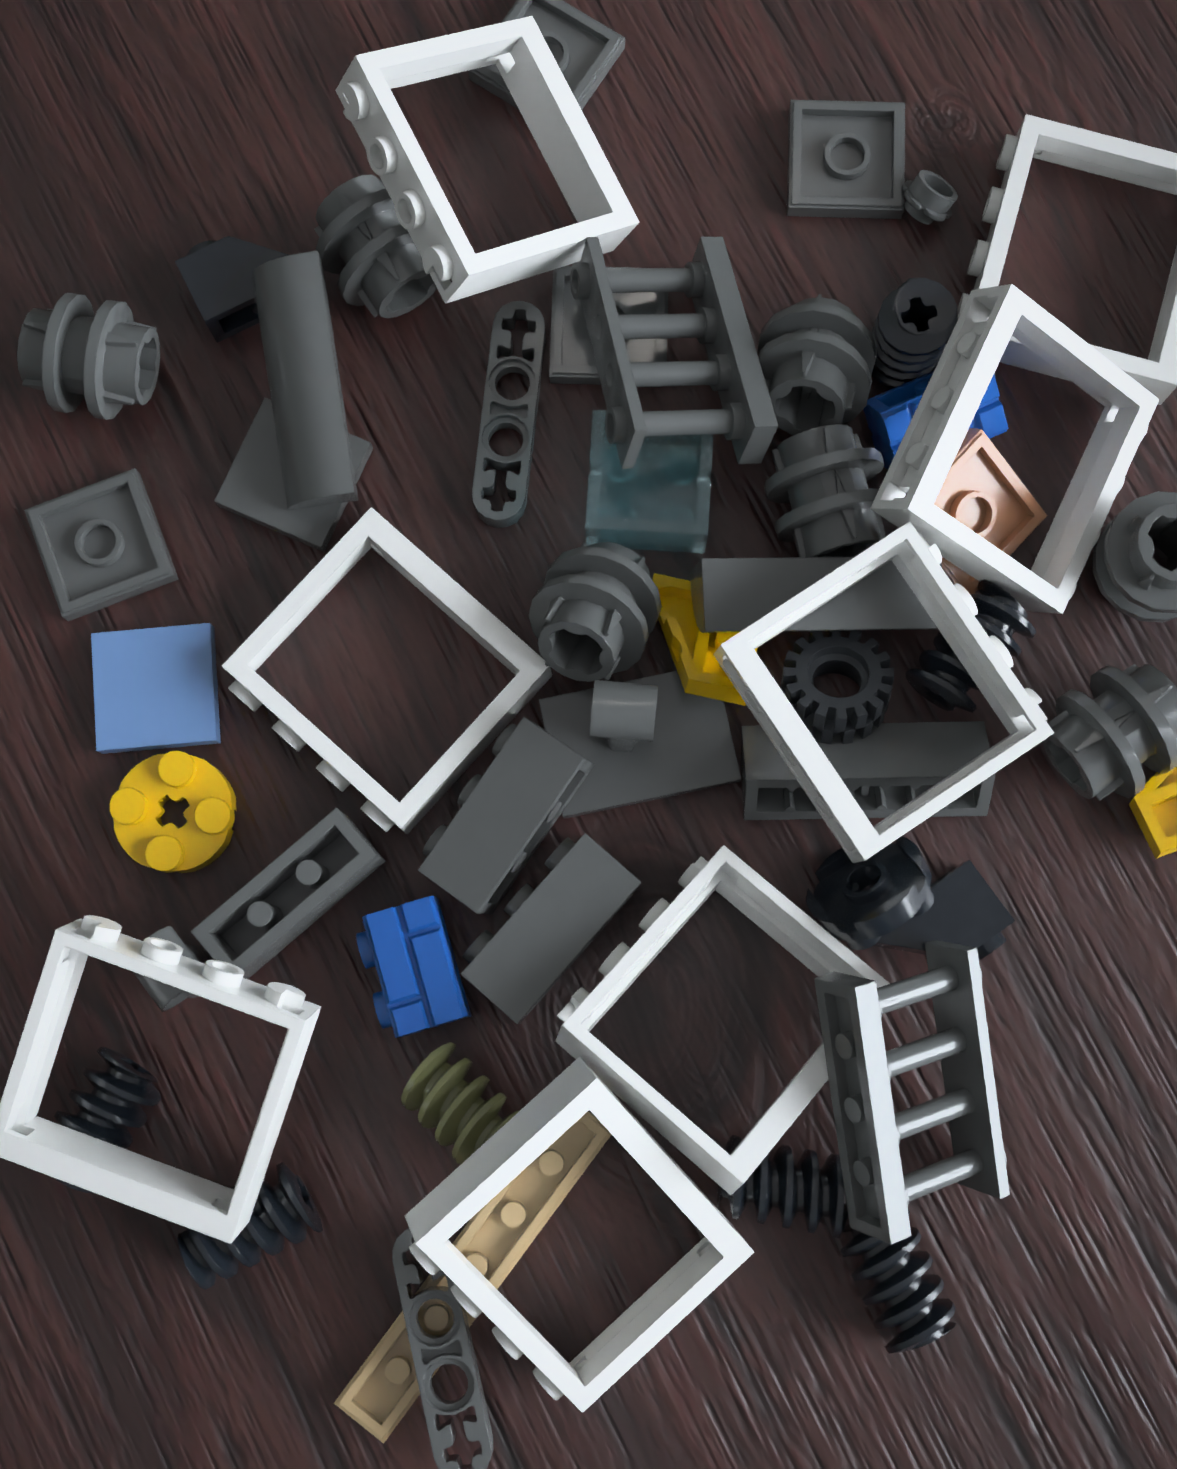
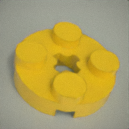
M182 751L157 754L137 764L124 777L118 791L115 792L110 801V813L113 817L114 831L125 852L139 864L165 873L194 872L208 866L225 851L234 832L231 829L235 821L234 810L237 811L236 796L231 784L215 766L204 759ZM169 799L175 802H180L183 799L188 801L189 807L183 812L187 822L180 828L173 823H168L164 826L161 822L160 817L165 813L163 805Z

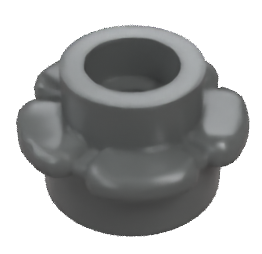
M921 170L913 181L907 180L903 184L904 196L906 198L904 207L919 222L930 225L934 220L943 222L952 216L951 207L957 200L958 195L955 189L941 176L928 170Z

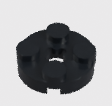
M901 836L895 840L896 844L890 843L867 860L852 863L844 849L840 848L830 855L815 872L820 882L814 890V895L808 888L806 895L807 906L816 922L836 939L844 940L850 949L859 951L872 947L881 936L899 928L912 917L924 914L933 905L935 896L930 888L932 878L930 868L917 845L908 838ZM873 885L870 889L862 891L866 886Z

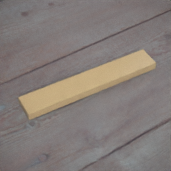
M586 1112L470 1219L452 1244L498 1289L612 1134L592 1113ZM429 1274L414 1295L431 1286L448 1287L446 1276L442 1275L433 1281L432 1275ZM430 1299L421 1305L418 1312V1321L426 1333L443 1335L452 1328L454 1313L445 1301ZM403 1311L334 1402L336 1406L383 1444L420 1395ZM466 1311L470 1327L476 1318ZM438 1367V1368L434 1371L433 1376L435 1375V1373L438 1371V1369H439L440 1367Z

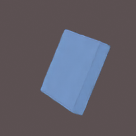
M202 623L91 633L97 752L107 754L221 743L215 632L213 625Z

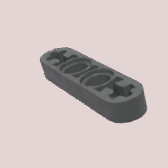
M512 301L502 306L496 313L492 325L472 498L478 517L487 525L495 528L509 527L517 523L523 516L527 504L546 332L545 321L541 311L532 303L525 301ZM516 320L527 321L528 330L532 331L525 333L523 337V358L512 356V335L510 331L505 330L514 329ZM508 373L522 374L530 383L528 392L517 400L505 399L496 390L498 381ZM510 428L521 434L523 443L519 451L511 456L497 455L492 451L489 443L496 431ZM487 466L494 468L493 470L486 471ZM520 469V474L518 475L511 472ZM496 470L507 472L506 487L508 496L515 498L514 502H505L503 511L498 512L492 510L490 500L484 499L485 495L491 496L496 492Z
M408 1227L396 1239L392 1250V1262L433 1457L438 1469H487L494 1450L493 1434L466 1310L451 1292L450 1288L455 1283L442 1270L436 1275H432V1280L434 1281L445 1275L448 1287L431 1286L413 1295L410 1283L421 1284L424 1279L419 1262H408L406 1258V1252L410 1250L408 1247L415 1242ZM430 1299L445 1301L454 1313L453 1326L443 1335L426 1333L418 1321V1312L421 1305ZM444 1364H453L460 1367L467 1376L468 1389L462 1397L456 1400L440 1398L433 1389V1373ZM474 1406L476 1416L465 1415L463 1425L468 1441H479L481 1448L474 1451L471 1464H463L459 1454L449 1455L446 1449L453 1445L456 1438L454 1420L452 1418L441 1424L438 1414L456 1415L468 1407Z

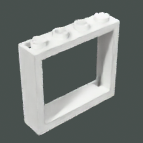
M533 16L355 55L335 90L345 108L343 114L352 122L366 149L370 167L380 176L394 203L399 223L409 232L422 258L424 271L426 274L430 273L445 304L579 262L587 237L599 238L603 254L611 252L639 223ZM496 64L578 223L475 254L391 89Z
M1026 114L1017 135H1005L1002 150L997 160L996 169L1005 171L1001 188L991 187L983 211L982 221L990 223L991 226L987 241L977 240L969 263L967 274L977 277L973 290L999 285L1032 158L1177 195V153ZM1177 246L1148 360L1091 345L1159 399L1158 405H1161L1177 387ZM962 294L957 308L958 319L970 294ZM1011 335L999 362L1071 381Z
M1013 284L972 290L870 509L898 528L910 521L918 533L921 532L929 546L936 544L943 558L978 581L985 579L998 585L1013 596L1025 611L1063 614L1068 601L1076 590L1077 581L1090 552L1100 537L1101 528L1113 501L1124 484L1125 475L1136 450L1147 433L1148 424L1159 399ZM1011 335L1105 406L1031 570L934 505Z
M372 507L222 665L236 679L228 687L232 693L254 712L262 704L279 718L272 729L297 752L306 744L323 758L316 769L341 792L350 784L359 790L368 799L360 809L385 832H388L396 824L406 834L417 825L552 677L551 667L545 665L546 661ZM371 548L516 675L400 802L255 672Z
M910 521L722 643L713 654L852 863L867 860L1054 734L1046 721L1048 720L1038 705L1042 702V699L1032 689L1023 688L1010 669L1013 667V659L1006 646L996 636L987 635L975 617L978 614V610L969 592L958 583L952 584L939 565L942 562V556L936 544L929 546L921 532L918 533ZM892 560L1010 735L873 826L755 649Z
M723 845L709 862L701 856L688 867L678 881V884L684 890L671 904L664 898H661L649 910L639 924V927L645 933L631 948L624 942H621L611 952L598 970L605 977L591 993H588L583 987L575 992L570 1002L557 1015L564 1023L555 1042L575 1059L580 1056L612 1092L727 1193L732 1195L745 1183L827 1082L828 1072L823 1042L729 1155L590 1033V1030L715 890L818 977L832 972H839L875 980L877 988L890 983Z
M86 915L83 919H77L56 929L0 1102V1158L231 1244L250 1221L322 1006L305 1001L306 994L291 985L270 982L268 986H264L243 978L244 971L231 963L220 960H207L204 964L182 956V947L168 940L148 937L141 941L120 933L122 929L120 924L104 917ZM88 955L288 1028L234 1189L37 1116Z
M580 1056L405 1215L415 1241L408 1248L421 1266L433 1276L442 1270L455 1283L450 1289L461 1306L474 1318H477L483 1312L496 1325L492 1329V1333L507 1353L515 1360H518L525 1354L536 1365L532 1372L544 1390L556 1401L565 1395L582 1413L754 1253L729 1220ZM590 1110L705 1237L568 1363L448 1239Z

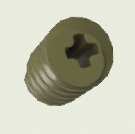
M449 1042L431 1052L420 1063L404 1087L401 1102L407 1110H419L418 1121L424 1128L437 1127L435 1131L436 1141L439 1145L445 1147L454 1145L452 1157L456 1163L462 1164L520 1110L502 1119L498 1114L507 1097L505 1094L498 1093L485 1101L481 1096L490 1079L486 1075H481L468 1083L464 1078L472 1067L473 1061L465 1057L450 1065L448 1060L454 1052L456 1044Z

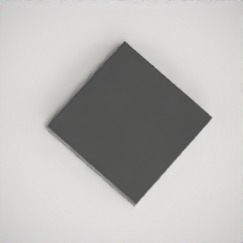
M517 0L502 22L533 16L578 105L583 110L625 49V37L563 0ZM496 64L468 71L469 80L519 109Z
M790 100L788 119L787 216L901 219L904 213L905 102Z
M572 266L554 269L549 368L550 383L601 385L581 300L574 299L571 292L570 275ZM606 267V268H635V267ZM668 292L613 293L618 315L668 314ZM667 338L624 339L630 362H667Z
M264 397L214 502L222 509L325 552L348 502L288 510L272 403L270 399ZM348 433L357 484L373 451L371 442Z
M136 468L24 510L61 616L67 621L179 580L141 474Z

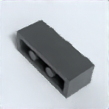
M525 717L522 718L517 726L510 724L501 733L492 749V754L496 756L483 776L480 774L475 775L463 788L457 804L461 806L460 810L448 827L443 824L430 836L423 849V855L427 858L418 869L419 872L477 914L492 915L595 765L538 724Z
M335 808L196 926L191 933L214 960L238 966L244 971L243 978L249 979L386 861L350 818L338 808Z
M586 833L577 843L567 837L544 863L551 870L547 877L536 889L526 883L504 908L503 911L510 918L495 935L486 929L462 956L469 965L461 975L516 1024H521L641 886L640 880Z

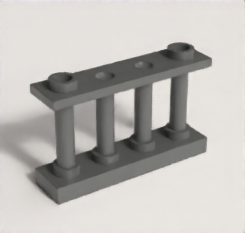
M587 237L580 262L573 263L571 268V292L574 299L581 300L607 407L605 414L606 438L609 444H616L621 469L634 468L644 438L649 436L724 434L727 440H732L738 464L761 463L778 428V423L723 237H700L692 262H687L684 268H606L599 238ZM684 292L687 298H692L696 313L618 315L613 293ZM697 338L700 344H705L709 361L630 362L624 339ZM710 385L713 391H718L723 409L642 411L636 387Z
M939 940L925 942L928 971L877 988L875 980L839 972H832L814 978L849 1225L852 1229L888 1244H894L912 1236L908 1214L909 1202L944 1187L957 1183L999 1199L1010 1195L1006 1169L1007 1157L1003 1146L982 988V971L979 965L977 947ZM932 998L937 1033L886 1051L881 1021L882 1014ZM941 1060L945 1095L894 1113L890 1085L891 1077ZM949 1121L953 1156L903 1175L899 1149L900 1140Z

